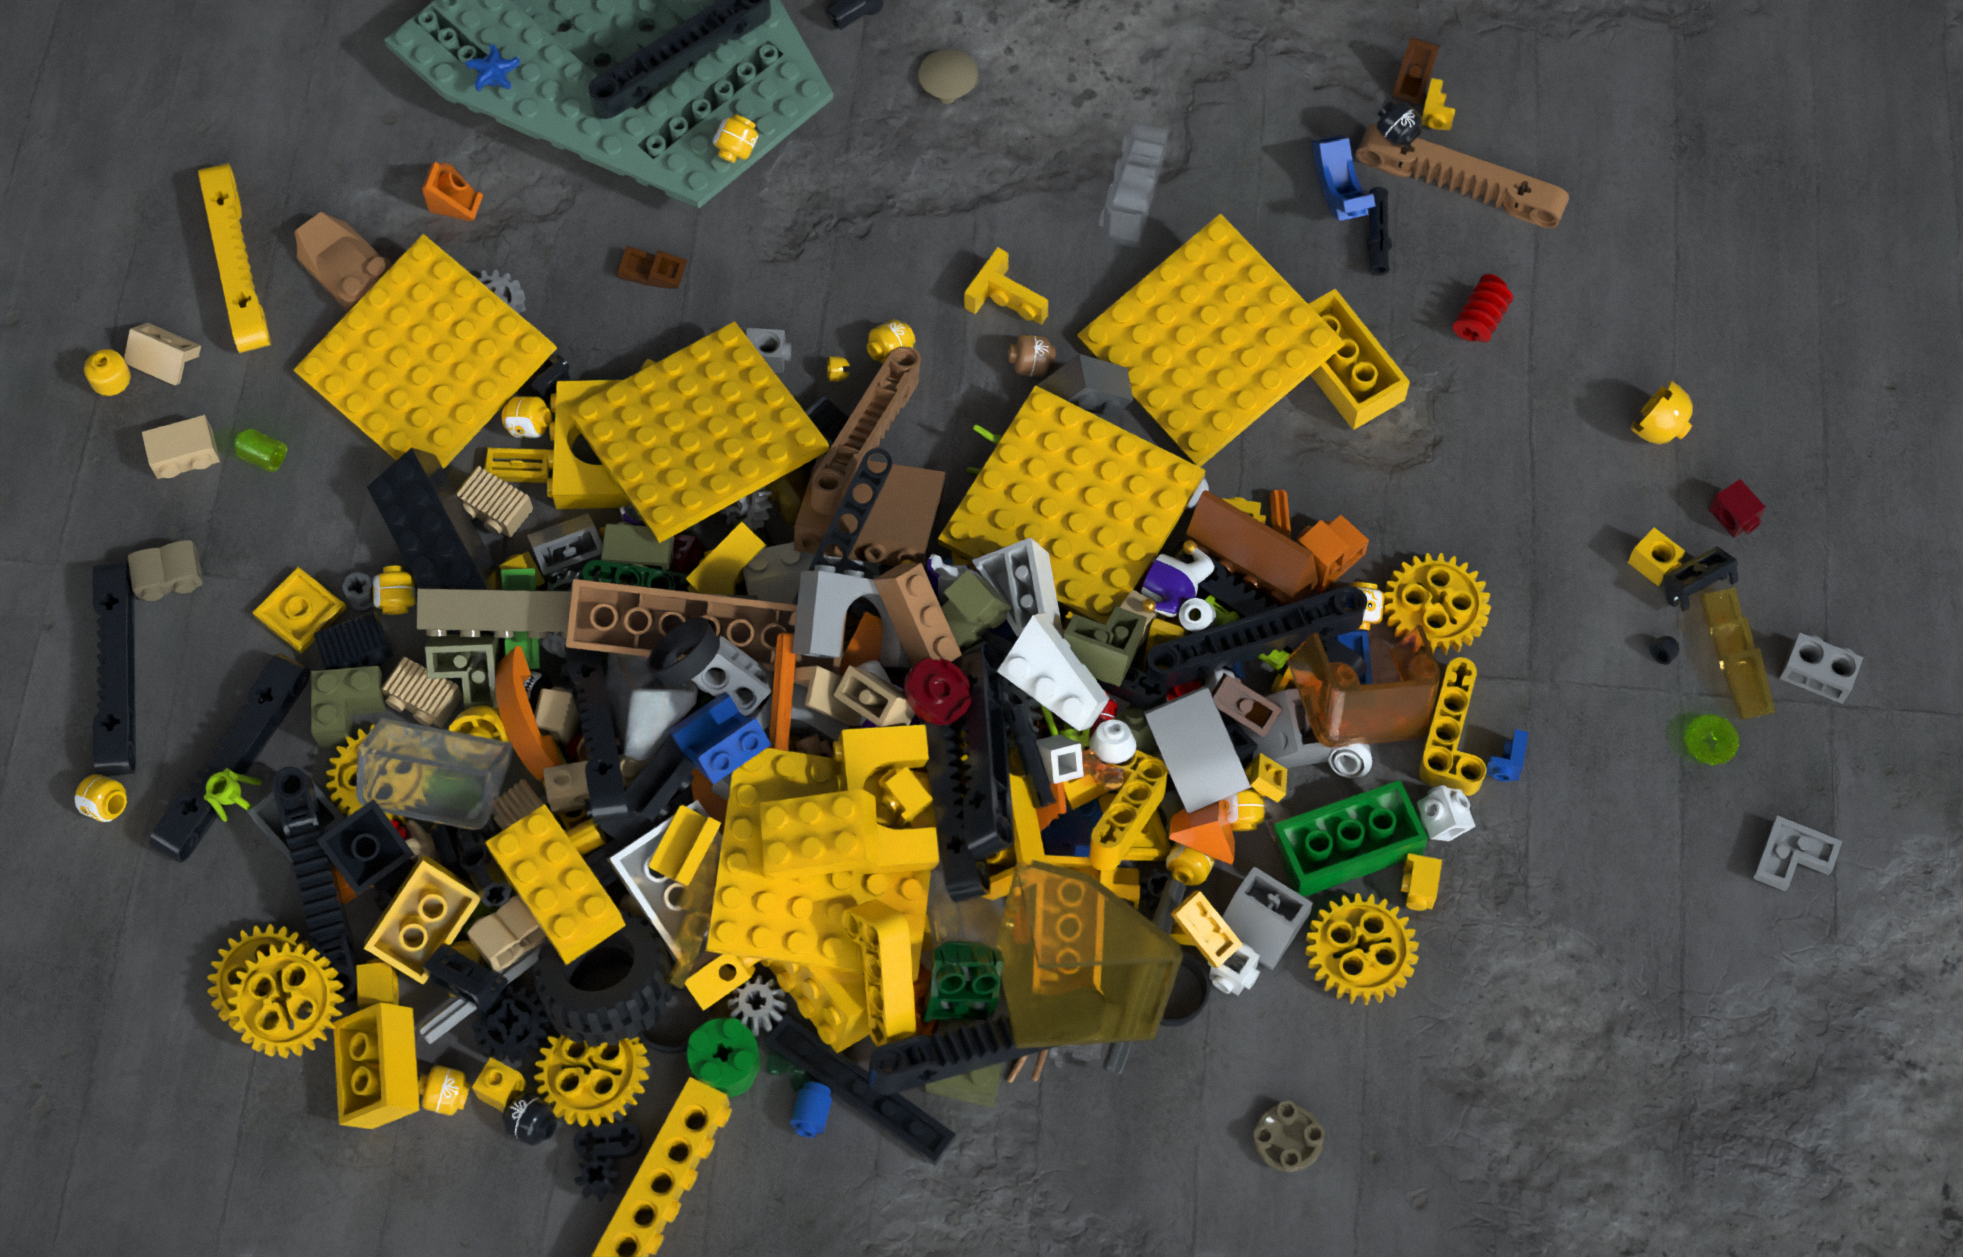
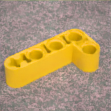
M1458 657L1449 662L1442 681L1419 767V775L1425 784L1433 787L1445 785L1447 788L1462 790L1464 795L1469 796L1479 791L1486 775V765L1481 758L1475 755L1457 751L1477 675L1476 666L1471 660ZM1457 675L1462 676L1460 688L1454 687ZM1453 703L1459 710H1449L1444 704ZM1444 732L1451 737V740H1442L1437 736V733ZM1437 762L1443 766V770H1434L1428 763ZM1470 771L1476 776V779H1467L1461 772Z
M1136 750L1133 756L1118 764L1105 763V769L1108 773L1105 783L1108 787L1118 791V794L1091 833L1089 861L1094 868L1101 871L1113 870L1120 864L1165 795L1168 773L1165 762L1139 750Z
M877 899L844 910L841 914L843 930L847 937L860 944L863 948L868 1028L872 1041L877 1047L914 1036L916 1033L910 933L906 918L898 910Z

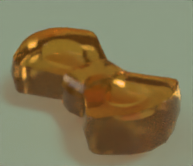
M1094 750L1082 752L1083 773L1091 774L1095 783L1101 782L1106 790H1114L1122 785L1125 777L1123 768L1106 766L1101 762L1100 757Z

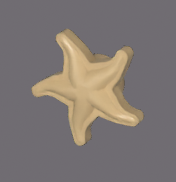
M409 820L406 823V827L411 833V839L405 842L415 854L410 859L417 863L421 855L424 854L442 865L431 833H426L414 820Z

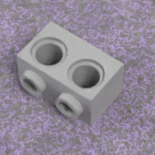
M1799 632L1791 646L1779 679L1843 704L1852 690L1863 657L1856 655L1849 648L1836 647L1823 642L1816 635ZM1800 655L1809 657L1812 663L1804 661ZM1832 668L1841 670L1844 675L1836 674Z
M720 635L718 637L720 647L716 656L701 673L691 680L695 682L700 690L711 693L715 697L724 692L728 693L739 712L747 718L771 693L774 674ZM717 667L723 671H715L712 668ZM739 687L748 688L750 691H743Z

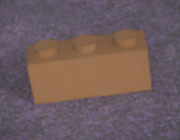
M922 563L897 565L873 580L912 667L924 658L933 657L932 659L936 660L942 658L951 662L962 655Z

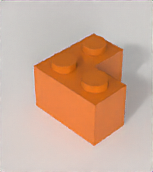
M1339 515L1333 522L1328 520L1324 523L1320 520L1314 527L1309 525L1297 537L1298 544L1313 552L1319 579L1314 589L1319 594L1323 593L1366 554L1369 539L1342 515Z

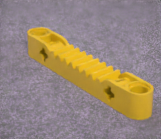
M229 163L200 169L198 174L236 347L238 352L242 353L270 346L271 341L265 313L254 291L253 277L249 270L250 265L247 260L246 245L243 241L244 236L239 222L242 217V209L232 168Z

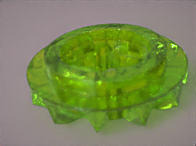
M1712 714L1702 715L1695 718L1686 729L1684 741L1688 748V754L1696 757L1698 763L1705 762L1710 764L1711 767L1716 764H1726L1735 756L1738 750V733L1735 727L1723 717ZM1710 730L1713 739L1719 741V743H1716L1713 751L1709 748V743L1703 742Z

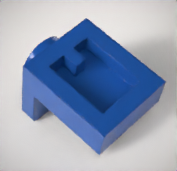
M1515 729L1512 740H1505L1502 758L1489 757L1486 775H1490L1495 780L1502 782L1518 781L1523 769L1529 732Z

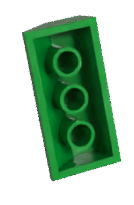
M1401 780L1274 824L1285 872L1293 890L1303 897L1405 862L1408 853L1422 856L1428 841V837Z

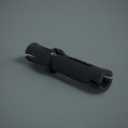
M1375 187L1370 190V193L1374 194L1375 207L1370 208V237L1367 240V249L1370 251V273L1381 276L1387 274L1390 270L1389 250L1392 248V240L1388 234L1389 191L1383 187Z
M1025 704L1014 705L1011 707L1012 709L1007 708L1003 710L1013 736L1011 744L1013 748H1017L1035 803V809L1055 804L1057 801L1036 743L1039 738L1037 732L1032 731Z

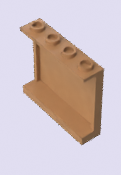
M826 454L817 457L795 523L794 551L816 554L835 514H819L811 507L812 477ZM869 461L868 467L872 472L881 473L886 469L887 463ZM893 464L891 472L848 559L891 566L900 565L904 560L909 559L914 563H922L924 568L925 552L938 504L942 505L944 497L945 472ZM860 484L853 491V497L859 503H866L872 498V489L868 485ZM845 514L839 519L838 525L843 533H852L856 530L858 521L855 516ZM830 544L825 548L824 555L842 558L843 550L839 545Z

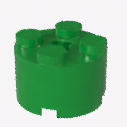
M736 1018L713 1019L701 1025L690 1035L687 1060L695 1080L726 1094L728 1098L738 1096L752 1086L760 1070L761 1059L753 1033L740 1020ZM726 1054L729 1060L722 1062L720 1056Z

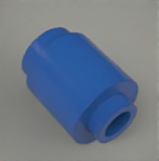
M806 1082L803 1089L798 1091L790 1120V1125L795 1128V1133L807 1138H814L816 1134L824 1133L832 1104V1098L830 1097L831 1089L816 1082Z

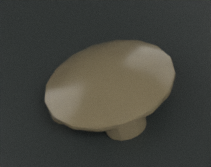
M943 49L928 55L921 63L918 72L920 84L925 91L937 97L944 104L953 103L956 98L968 94L978 84L976 63L969 55L959 50Z
M1282 1101L1278 1106L1271 1107L1260 1116L1254 1127L1253 1141L1256 1152L1266 1164L1276 1170L1295 1172L1306 1169L1317 1160L1323 1149L1325 1132L1320 1122L1310 1111L1296 1105L1292 1101Z

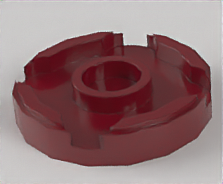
M933 657L924 658L916 663L905 677L904 693L907 703L915 714L926 722L936 725L951 724L964 715L971 704L968 679L961 669L949 660L942 658L936 660L932 659Z

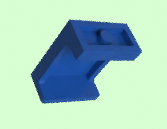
M726 692L668 730L683 756L694 764L713 784L772 745L758 720L754 717L747 719L740 713L731 696Z

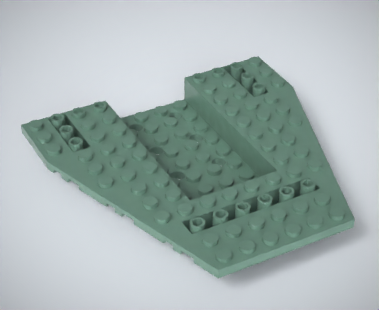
M434 0L384 39L386 47L445 100L454 104L459 102L466 105L468 110L477 114L482 112L494 117L496 122L537 140H540V138L545 139L558 149L563 150L566 148L580 154V158L623 177L625 174L636 179L637 183L647 187L649 185L665 191V195L698 209L833 99V91L780 0H770L772 14L765 23L737 40L728 39L726 45L721 42L717 51L714 52L710 49L707 57L699 56L696 64L688 67L686 70L680 68L677 76L671 74L666 83L661 80L656 89L652 87L648 94L651 97L649 101L638 102L611 119H603L594 114L588 92L590 82L719 0ZM562 25L571 27L567 32L556 31ZM645 25H653L655 27L650 32L640 30ZM491 44L496 46L500 58L507 60L515 57L519 58L520 65L507 73L506 79L511 83L510 89L486 84L481 91L476 90L475 82L479 73L475 69L467 68V60L485 59L490 53L489 46ZM600 60H609L611 62L606 67L596 66V63ZM733 114L740 115L756 124L754 129L758 132L759 136L750 157L746 160L736 159L735 163L719 157V149L713 144V137L722 119L725 117L732 118Z

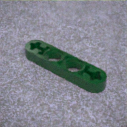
M600 560L588 562L578 575V579L594 581L593 577L588 576L593 570L596 571V576L601 578L599 582L620 584L619 576L627 574L633 578L635 586L650 588L651 580L659 579L665 583L666 589H678V591H685L684 589L690 585L686 580L690 574ZM611 573L613 574L611 579H606Z

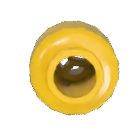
M102 349L92 353L85 361V377L95 392L104 396L119 394L128 386L131 378L130 370L120 353L112 349Z

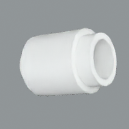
M1192 598L1182 604L1179 610V620L1187 630L1197 633L1213 627L1216 621V612L1209 602L1199 598ZM1197 608L1201 611V618L1198 621H1192L1191 614Z

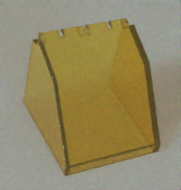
M1033 859L1031 863L1021 861L1016 864L996 939V946L1001 949L999 951L1004 960L1001 981L1016 1049L1155 1040L1183 958L1180 944L1089 874Z

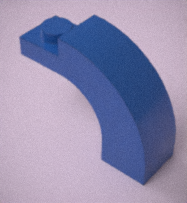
M1336 135L1313 140L1312 147L1319 182L1333 216L1338 221L1368 215V208L1375 207L1374 194L1365 191L1357 179L1349 138L1343 135Z

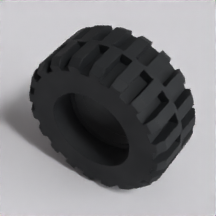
M619 910L626 926L567 965L550 941L548 945L544 944L538 954L539 960H537L534 967L535 987L550 1022L554 1024L555 1029L561 1035L568 1036L571 1041L582 1044L585 1040L588 1046L598 1047L601 1046V1043H607L608 1046L620 1044L619 1040L628 1038L630 1041L637 1038L638 1032L641 1030H649L655 1024L654 1019L656 1017L661 1018L667 1010L666 1002L669 1003L674 992L673 984L675 978L672 965L659 932L639 915H634L632 918L630 912ZM608 964H625L632 967L627 976L611 988L594 992L577 989L581 981L590 972Z

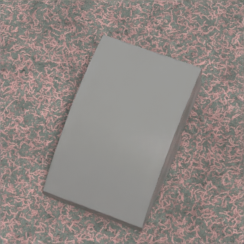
M1207 685L1144 712L1188 814L1251 787Z

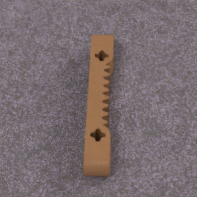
M1377 124L1367 126L1356 150L1357 159L1364 165L1398 177H1407L1414 173V179L1417 180L1424 175L1425 183L1427 184L1433 179L1437 180V187L1439 188L1447 183L1450 192L1456 187L1460 188V195L1462 196L1470 191L1473 200L1481 195L1485 204L1493 199L1495 200L1496 208L1503 205V209L1512 217L1544 228H1555L1559 225L1569 201L1567 192L1556 185L1420 138H1416L1409 145V148L1403 145L1394 147L1377 130Z
M898 347L889 354L814 473L811 486V507L819 514H836L863 456L872 448L879 447L880 439H884L885 431H889L890 423L894 422L895 415H898L900 409L905 407L918 386L921 356L917 350L910 347Z

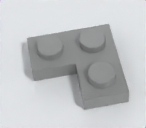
M1777 815L1773 821L1753 879L1786 892L1797 863L1829 875L1833 870L1843 841Z

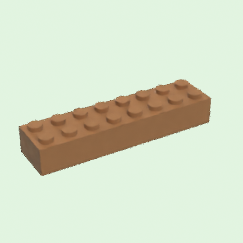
M573 579L566 647L649 657L658 642L672 629L687 620L703 617L709 622L717 637L721 635L764 668L774 671L777 636L780 633L794 634L797 604ZM847 611L843 621L840 657L818 658L796 654L795 668L819 666L840 676ZM698 643L682 653L677 660L685 657Z

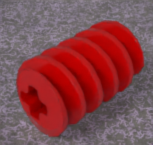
M1491 273L1480 277L1479 283L1476 284L1473 293L1470 294L1468 302L1464 304L1463 310L1453 323L1452 328L1457 336L1470 342L1486 343L1490 341L1491 333L1496 331L1497 324L1503 318L1502 314L1507 312L1508 305L1514 299L1512 292L1501 278Z

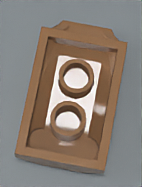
M319 212L295 230L298 262L347 313L393 266L388 259L381 257L346 221L334 218L325 212Z

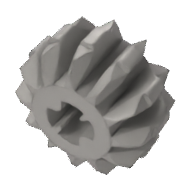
M757 975L755 984H750L749 980L743 983L744 989L737 987L732 990V995L735 998L727 1001L728 1008L733 1010L729 1015L730 1018L740 1020L748 1028L751 1026L754 1036L759 1034V1027L763 1026L767 1033H771L772 1026L770 1022L779 1024L783 1019L780 1013L787 1010L786 1002L781 1001L785 997L784 991L782 989H775V980L770 979L763 985L762 976ZM755 1001H762L763 1006L760 1004V1010L752 1009V1006H755Z

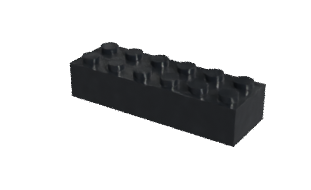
M410 448L367 486L420 589L502 590V577L435 454ZM447 630V634H460V630ZM480 631V633H488V632H490V631Z

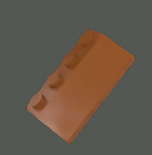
M1206 489L1202 492L1186 532L1187 539L1194 541L1198 549L1218 561L1225 568L1227 575L1235 574L1250 589L1256 592L1262 590L1267 593L1270 599L1281 607L1306 599L1319 582L1313 552Z

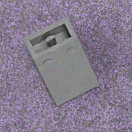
M1318 685L1284 690L1264 697L1282 708L1265 738L1236 722L1258 745L1252 760L1259 753H1262L1284 768L1328 762L1327 758L1330 755L1332 746Z

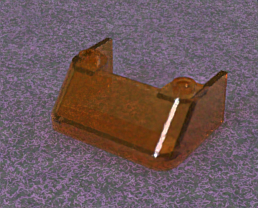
M1416 625L1390 650L1401 679L1400 682L1360 685L1355 671L1349 665L1342 662L1329 663L1318 633H1312L1286 659L1313 733L1322 745L1335 748L1350 746L1356 743L1375 744L1415 740L1421 738L1430 729L1440 680V670L1422 625Z

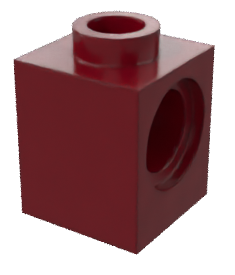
M1739 479L1715 495L1709 511L1735 538L1742 532L1746 534L1751 533L1762 523L1760 518L1766 506Z

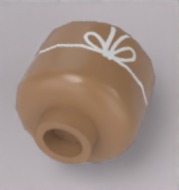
M1022 334L1017 338L1015 344L1009 345L1008 363H1013L1014 371L1018 375L1043 377L1048 370H1053L1056 353L1055 346H1052L1046 337Z

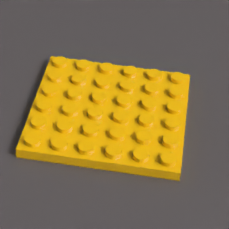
M1221 213L1077 334L1079 340L1097 359L1127 367L1134 400L1192 463L1198 467L1204 465L1344 346L1343 339Z
M422 234L296 366L294 371L394 460L397 461L410 448H415L435 454L444 469L549 358L557 347L439 246Z
M735 321L568 409L570 418L658 543L669 539L825 454L830 449L827 440Z
M1035 385L938 537V544L972 561L1031 537L1049 553L1058 606L1073 614L1106 625L1115 606L1120 607L1132 590L1136 591L1147 569L1156 558L1204 479L1206 470Z
M766 748L734 770L731 775L706 951L864 974L863 948L845 934L841 924V914L846 909L877 899L898 910L906 918L910 933L913 982H916L919 973L931 870L851 875L849 870L778 880L764 874L760 803L837 792L836 776L841 775L840 762H835L834 758ZM892 769L877 772L865 781L863 790L875 796L878 824L896 830L936 827L933 801L925 810L901 828L896 823L900 815L897 812L892 813L884 805L881 799L883 794L880 792L882 786L878 783L879 779ZM910 770L932 797L928 773Z

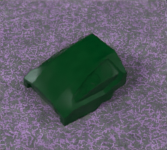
M946 941L933 950L929 986L923 1003V1021L984 1020L985 1022L987 1018L991 1017L993 1019L999 999L1000 979L1004 963L1001 952L983 942Z

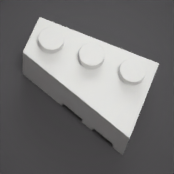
M1030 537L972 560L982 576L992 584L1012 607L1006 612L1008 615L1006 619L1018 638L1033 615L1045 612L1051 618V623L1063 638L1049 553Z
M1045 612L1033 615L997 672L1078 731L1092 727L1108 703L1109 697L1087 667L1080 663L1070 649L1071 646L1065 638L1063 639L1055 629L1048 614Z

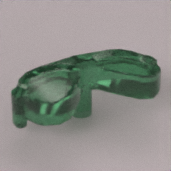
M769 1055V1062L767 1064L768 1074L771 1076L785 1073L790 1074L792 1091L797 1093L800 1089H803L804 1083L809 1082L807 1074L794 1066L793 1063H790L782 1056Z

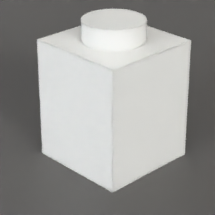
M1060 734L1036 741L1049 782L1055 784L1084 776L1081 743Z

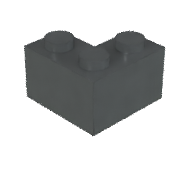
M1082 354L1077 355L1039 383L1040 388L1086 411L1092 409L1103 412L1106 415L1117 414L1122 408L1134 401L1127 367Z

